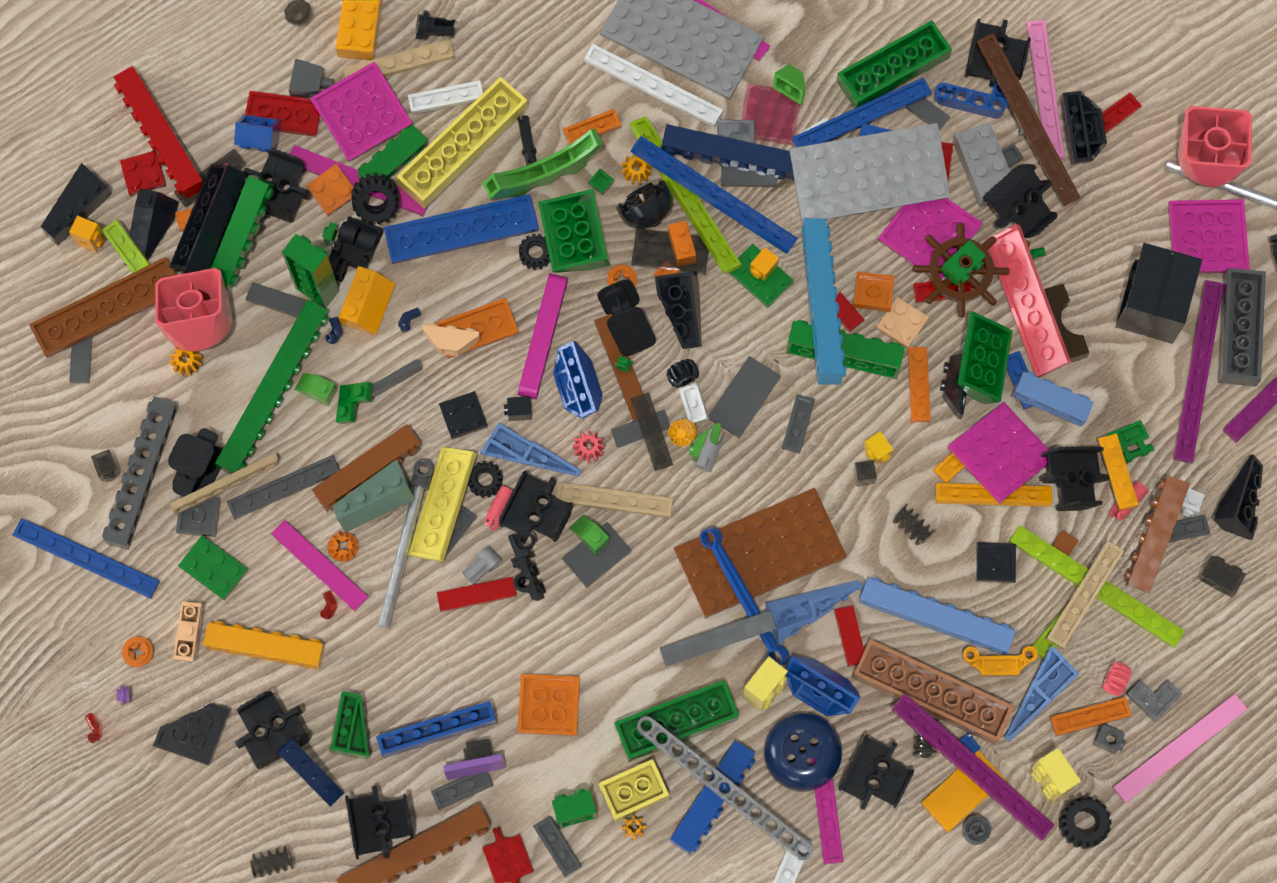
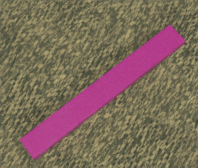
M296 145L293 146L290 152L291 155L298 157L304 162L308 172L319 176L337 164L353 187L355 182H359L357 169ZM396 185L399 195L398 207L424 217L428 206L423 209ZM379 191L367 194L382 201L386 200V196Z

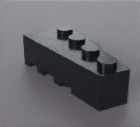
M81 163L40 226L44 234L59 246L70 235L69 231L77 216L87 219L112 195L108 186Z

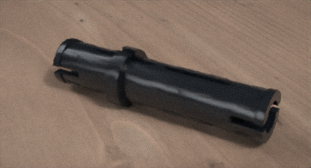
M519 116L517 121L523 146L522 155L525 157L526 165L537 162L535 155L537 150L533 144L529 116Z

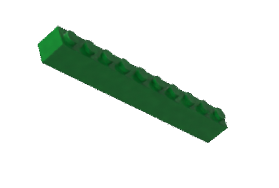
M310 300L306 301L215 462V467L228 474L246 467L244 461L247 456L251 458L256 448L253 445L256 440L260 441L265 431L262 429L265 424L269 425L274 417L272 412L275 407L279 408L281 405L283 392H288L293 383L290 381L293 374L297 376L302 367L300 365L302 358L306 359L311 351L309 349L311 342L315 343L320 335L318 332L320 326L324 327L329 319L327 309Z

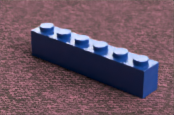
M488 701L376 736L384 759L497 724L491 702Z
M735 740L716 770L739 787L745 778L742 774L746 768L750 770L756 761L753 759L755 753ZM714 774L711 776L708 782L714 779ZM721 783L719 791L722 794H727L730 790L728 784ZM705 786L670 838V843L688 855L692 851L696 853L701 845L700 838L703 834L705 836L708 835L713 827L710 823L714 818H719L723 812L721 806L725 801Z

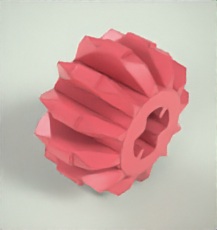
M588 430L586 436L581 432L580 438H574V441L577 443L572 445V448L576 450L574 455L580 456L579 460L581 462L585 458H587V463L591 462L590 458L597 462V455L603 456L601 450L605 449V445L601 444L603 442L602 437L597 438V432L592 436L590 430ZM587 444H591V450H587Z
M1114 662L1106 674L1103 689L1111 695L1120 696L1129 682L1132 673L1131 668L1124 663Z

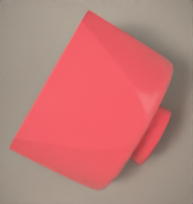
M1201 106L1189 107L1185 112L1179 142L1178 162L1180 168L1189 179L1200 185L1219 187L1231 183L1251 164L1252 115L1247 110Z
M212 268L164 277L155 283V323L169 342L176 348L185 351L204 350L219 343L231 330L232 312L220 270Z

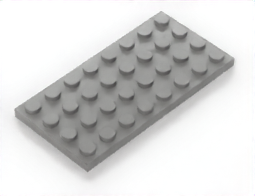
M618 0L600 31L601 36L728 100L733 96L755 53L764 40V35L693 0Z
M938 123L789 149L802 223L804 218L830 219L950 198Z

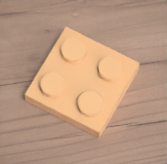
M897 297L891 305V312H886L876 329L908 349L929 317Z

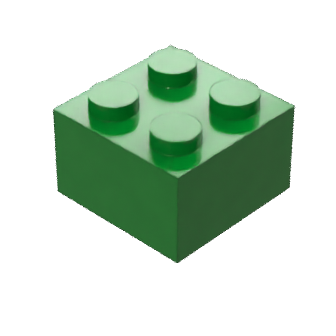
M585 788L574 791L573 795L566 796V794L555 796V800H552L559 829L597 818L590 790L586 791Z

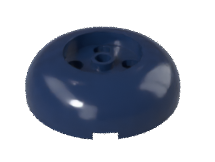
M794 713L780 719L771 728L764 743V761L769 773L780 785L793 791L808 792L821 788L834 778L842 762V743L837 731L827 720L811 713ZM797 735L799 741L792 743L790 740L791 736ZM814 738L819 742L815 747L810 745V740ZM805 747L806 752L803 754L800 753L799 749ZM790 754L796 757L792 763L787 761V756ZM808 758L815 760L813 766L807 765L806 761Z

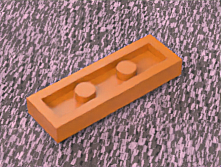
M615 109L563 128V133L570 145L590 129H596L600 136L621 128V122Z

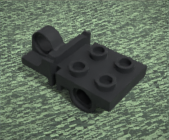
M348 216L346 221H343L338 232V239L334 242V247L332 246L328 257L335 280L340 282L344 280L348 266L355 269L358 266L368 269L367 262L370 261L384 232L383 228Z
M529 532L508 535L515 557L510 560L513 563V568L518 567L521 570V573L517 574L514 578V587L520 592L529 593L532 600L539 601L545 599V587L537 579V575H539L538 569L535 564L530 562V558L535 557L534 552L531 551L535 545L534 535ZM525 535L531 537V544L529 546H523L521 543V539ZM526 579L529 580V585L527 587L524 586V584L526 583Z

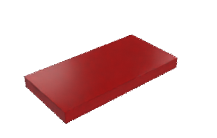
M249 91L245 115L279 119V132L317 137L321 116L310 99Z

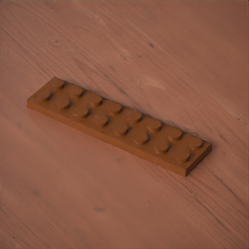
M167 257L29 324L46 358L155 305V283L161 278L176 275L174 270L169 268L170 263Z

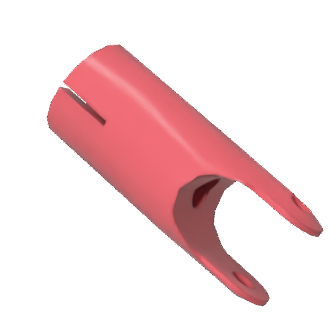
M1135 481L1132 485L1139 503L1148 493V489L1139 481ZM1115 503L1109 511V516L1111 518L1117 516V519L1121 521L1134 508L1119 512L1117 503Z
M500 486L484 519V524L489 526L492 531L498 528L499 517L513 490L505 486Z

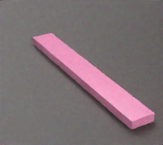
M1045 20L1027 21V34L1031 38L1029 48L1039 118L1061 160H1064L1065 153Z
M1234 694L1115 785L1113 790L1125 804L1248 709L1237 695Z

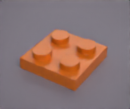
M337 164L306 185L327 216H330L352 200L351 192L354 187Z
M857 271L853 307L891 312L895 276Z

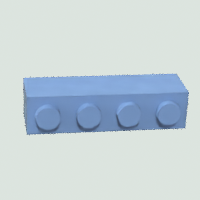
M1024 371L1019 376L1011 396L1080 427L1086 423L1094 403L1085 395H1077L1072 393V390L1067 387L1056 386L1050 380H1042L1036 374Z

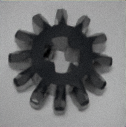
M681 360L667 369V379L672 387H684L699 377V368L693 360Z

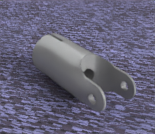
M711 427L695 465L698 469L705 472H712L725 437L724 432L719 444H713L710 441L713 427Z

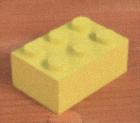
M768 657L744 687L742 698L760 712L764 708L767 710L773 703L775 694L779 695L785 688L788 671Z
M1059 748L1038 760L1030 769L1032 771L1031 777L1036 783H1040L1043 788V795L1052 802L1072 791L1081 782Z
M653 759L598 783V787L615 823L669 799L668 791Z

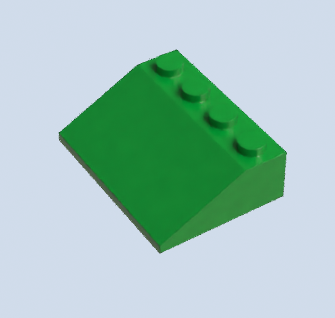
M593 189L538 202L553 273L593 270L611 265L597 199Z
M970 311L958 385L970 398L980 403L1001 402L1013 330L974 311Z

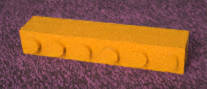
M221 621L208 622L203 641L205 649L320 670L325 647L318 639L309 638V641L301 640L302 637L297 635L285 637L282 636V633L271 631V634L263 633L264 630L259 628L247 630L244 629V626L233 624L232 627L225 626V623Z

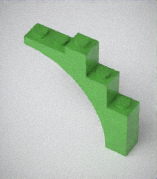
M590 129L572 144L542 160L517 169L493 173L483 182V185L490 199L523 196L533 186L550 185L560 175L577 174L587 165L586 160L600 149L603 143L597 130Z

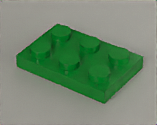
M752 243L738 257L742 264L741 267L729 272V274L764 306L769 308L794 283V280L779 266L774 269L765 281L761 278H755L751 274L750 264L761 250Z
M204 536L198 539L178 565L180 569L224 601L248 572L245 566Z

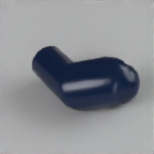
M418 307L401 315L398 327H400L402 332L409 331L410 321L421 316Z
M338 317L329 319L332 330L329 335L326 334L325 340L330 344L337 343L343 334Z

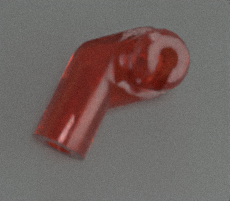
M331 591L322 594L326 605L320 611V616L327 620L334 616L338 608Z
M89 713L85 716V720L92 733L88 734L87 738L93 744L101 739V732L96 717L93 713Z

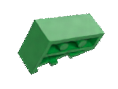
M341 692L329 753L368 760L369 751L361 695Z

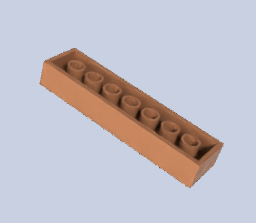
M871 639L852 679L897 700L906 694L929 715L969 732L993 745L999 742L1014 708L1009 703Z

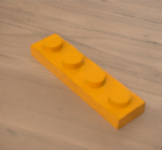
M1117 434L1098 438L1099 446L1104 448V451L1101 453L1119 512L1138 507L1139 504Z

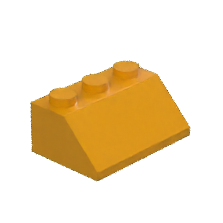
M358 266L339 315L340 323L377 336L396 284L376 271Z

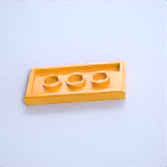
M979 750L974 754L1004 781L1006 780ZM957 769L920 804L948 833L989 795Z

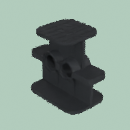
M978 18L972 38L965 77L971 74L990 78L989 86L994 87L996 80L976 44L978 40L994 33L998 42L1004 44V47L1001 48L1013 71L1018 75V79L1021 80L1026 66L1031 38L1028 37L1027 41L1008 37L1005 34L1008 20L1003 19L1000 27L981 23V18Z
M270 148L268 150L269 156L261 172L245 168L243 173L247 174L246 178H248V175H255L264 180L272 178L270 183L274 184V194L267 201L265 206L267 211L265 214L291 223L294 220L293 214L300 199L308 200L310 197L308 190L296 186L306 168L304 162L298 157ZM285 184L290 185L288 189H281Z
M1034 164L1016 166L983 196V200L990 202L1000 216L995 222L996 226L1004 228L1014 221L1015 224L1020 225L1025 238L1039 235L1058 216L1056 212L1050 211L1042 199V194L1052 186L1050 180L1041 181L1034 172L1036 169Z
M620 280L602 288L598 292L597 297L604 312L607 315L612 314L607 320V327L623 356L634 355L655 344L656 337L643 310L635 307L639 303L640 297L631 280Z
M202 428L199 430L197 437L191 434H182L178 437L168 458L169 466L177 471L172 482L174 493L185 497L215 482L220 472V469L215 467V462L223 450L215 446L218 439L215 432Z
M1058 447L1041 454V457L1048 458L1050 475L1042 478V482L1044 484L1056 483L1060 488L1062 505L1056 507L1057 511H1082L1103 504L1102 501H1096L1094 491L1095 483L1110 480L1108 474H1100L1098 453L1104 451L1103 447Z
M523 471L499 517L500 527L504 526L517 533H531L532 530H535L556 542L571 516L573 506L570 502L566 503L551 496L556 485L555 478L551 477L549 482L546 483L529 475L527 471ZM543 498L548 503L545 506H539L537 504L538 500ZM535 515L539 517V520L536 523H531L528 521L529 517ZM525 535L522 537V544L526 543L527 539L529 538V535Z
M272 691L264 692L237 708V712L249 734L235 741L238 749L245 746L257 769H262L281 759L282 757L277 751L290 738L300 747L310 741L298 719V716L303 713L300 706L284 714ZM275 719H283V723L281 726H273V721ZM258 728L265 729V734L261 737L255 736Z
M866 734L839 787V791L842 790L862 800L860 808L865 810L872 795L896 808L915 770H910L890 760L897 743L893 742L891 747L888 748L869 738V735ZM886 763L888 771H880L878 764ZM869 781H878L880 787L872 789L869 786Z
M376 785L372 786L373 795L349 799L348 795L345 796L356 859H359V855L379 851L383 852L384 859L389 858L386 842L408 836L413 839L405 794H403L402 799L382 802L379 801ZM378 810L383 811L381 815H374ZM379 829H386V830H387V831H386L385 833H383V834H378V833H377V831H378Z

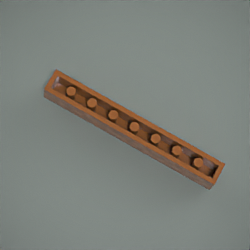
M477 804L388 851L389 858L384 859L383 855L336 880L338 883H394L400 879V875L404 873L408 875L415 872L417 866L423 863L424 865L432 863L436 860L434 857L439 854L447 855L453 851L452 848L456 845H466L471 841V837L475 835L480 837L488 833V828L491 826L480 804Z

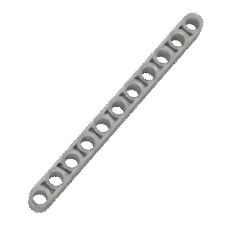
M642 717L638 721L637 730L643 737L796 859L807 860L812 856L813 849L807 841L650 717ZM643 721L651 723L650 731L646 732L641 729L640 725ZM660 733L667 736V742L664 744H660L656 740V736ZM674 746L682 748L683 753L681 756L678 757L672 754ZM690 758H695L698 761L696 769L689 768L687 763ZM707 770L714 774V779L710 782L706 781L703 777L704 772ZM721 783L728 784L730 790L727 794H722L719 791ZM738 795L745 798V804L742 807L735 804V798ZM753 808L760 810L761 816L759 819L751 817L750 813ZM770 820L774 821L777 825L774 832H770L766 828V824ZM789 833L792 836L790 844H785L782 841L783 834ZM801 845L808 849V854L805 857H801L798 854V848Z

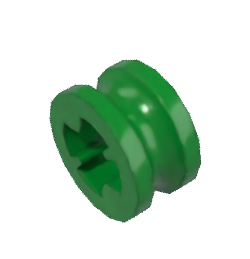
M618 356V362L614 364V367L629 373V367L633 366V362L625 357Z

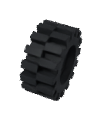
M532 234V237L528 235L519 244L520 261L528 269L533 268V270H536V268H539L541 270L543 266L547 267L548 262H550L545 236L543 238L542 234H538V236ZM533 246H539L542 248L543 254L539 258H532L528 251Z
M482 461L481 464L478 462L475 467L473 466L468 481L471 492H474L476 496H481V498L485 496L490 498L491 495L495 496L503 483L502 474L498 466L493 465L492 462L486 463V461ZM482 473L490 474L493 478L492 483L488 486H481L477 481L479 475Z

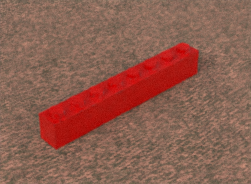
M131 66L113 76L116 81L113 84L118 94L122 93L124 95L122 100L127 108L131 107L133 110L131 115L135 122L139 121L142 126L139 128L144 137L148 135L150 138L148 143L153 151L157 150L159 153L156 157L162 166L165 164L168 168L165 172L169 179H174L177 183L174 187L178 194L183 193L184 197L188 199L198 193L203 184L202 179L134 67Z

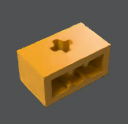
M80 216L76 217L69 231L74 242L78 246L97 253L98 249L102 248L105 242V236L99 225Z

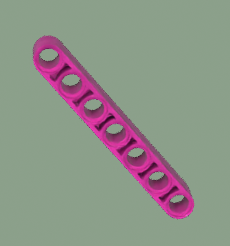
M551 273L548 275L519 384L518 396H530L531 399L537 400L563 303L568 277Z

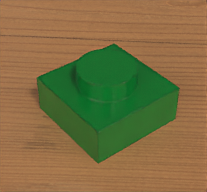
M600 168L588 181V185L601 195H604L614 183V179Z
M330 222L329 226L324 228L322 237L324 238L325 245L333 246L339 231L336 223Z

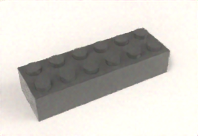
M1228 268L1223 275L1224 288L1222 294L1218 383L1256 387L1261 381L1266 271Z

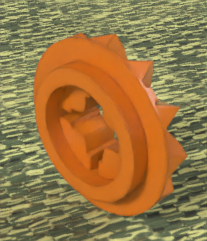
M628 265L614 266L607 275L608 285L618 282L620 273H622L625 279L631 280L634 287L637 284L636 272Z
M338 531V533L331 536L328 542L330 556L339 562L353 559L359 549L356 537L349 532ZM338 541L341 543L347 542L346 546L349 551L344 549L338 551L340 548Z
M141 636L128 639L122 648L124 661L132 667H142L149 664L153 657V647L150 641ZM138 647H141L140 650L144 654L138 655L135 658V654L130 650H137Z

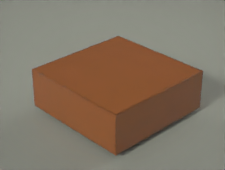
M1062 530L1052 546L1069 556L1079 540Z

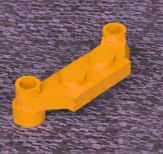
M1032 646L1025 647L1020 655L980 656L978 650L974 647H967L962 654L964 662L980 673V677L1019 676L1020 671L1029 663L1034 662L1038 656L1037 650ZM967 654L972 655L973 659H969ZM1026 654H1030L1031 658H1027Z

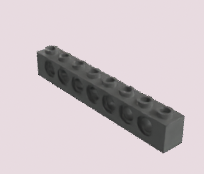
M153 397L152 402L149 401L146 412L148 414L146 419H143L141 422L140 430L142 431L140 436L135 439V451L128 459L129 468L127 473L125 472L122 476V488L116 493L115 508L111 509L109 525L103 530L102 537L108 545L125 550L130 548L178 410L175 402ZM157 416H162V417H163L160 422H158V423H155V422H154V418H155V417H157ZM150 434H156L154 440H147ZM143 452H150L147 458H141ZM138 469L144 470L141 476H135V472ZM130 488H138L136 493L129 494ZM125 505H131V509L128 512H122ZM119 523H125L122 530H116V526Z

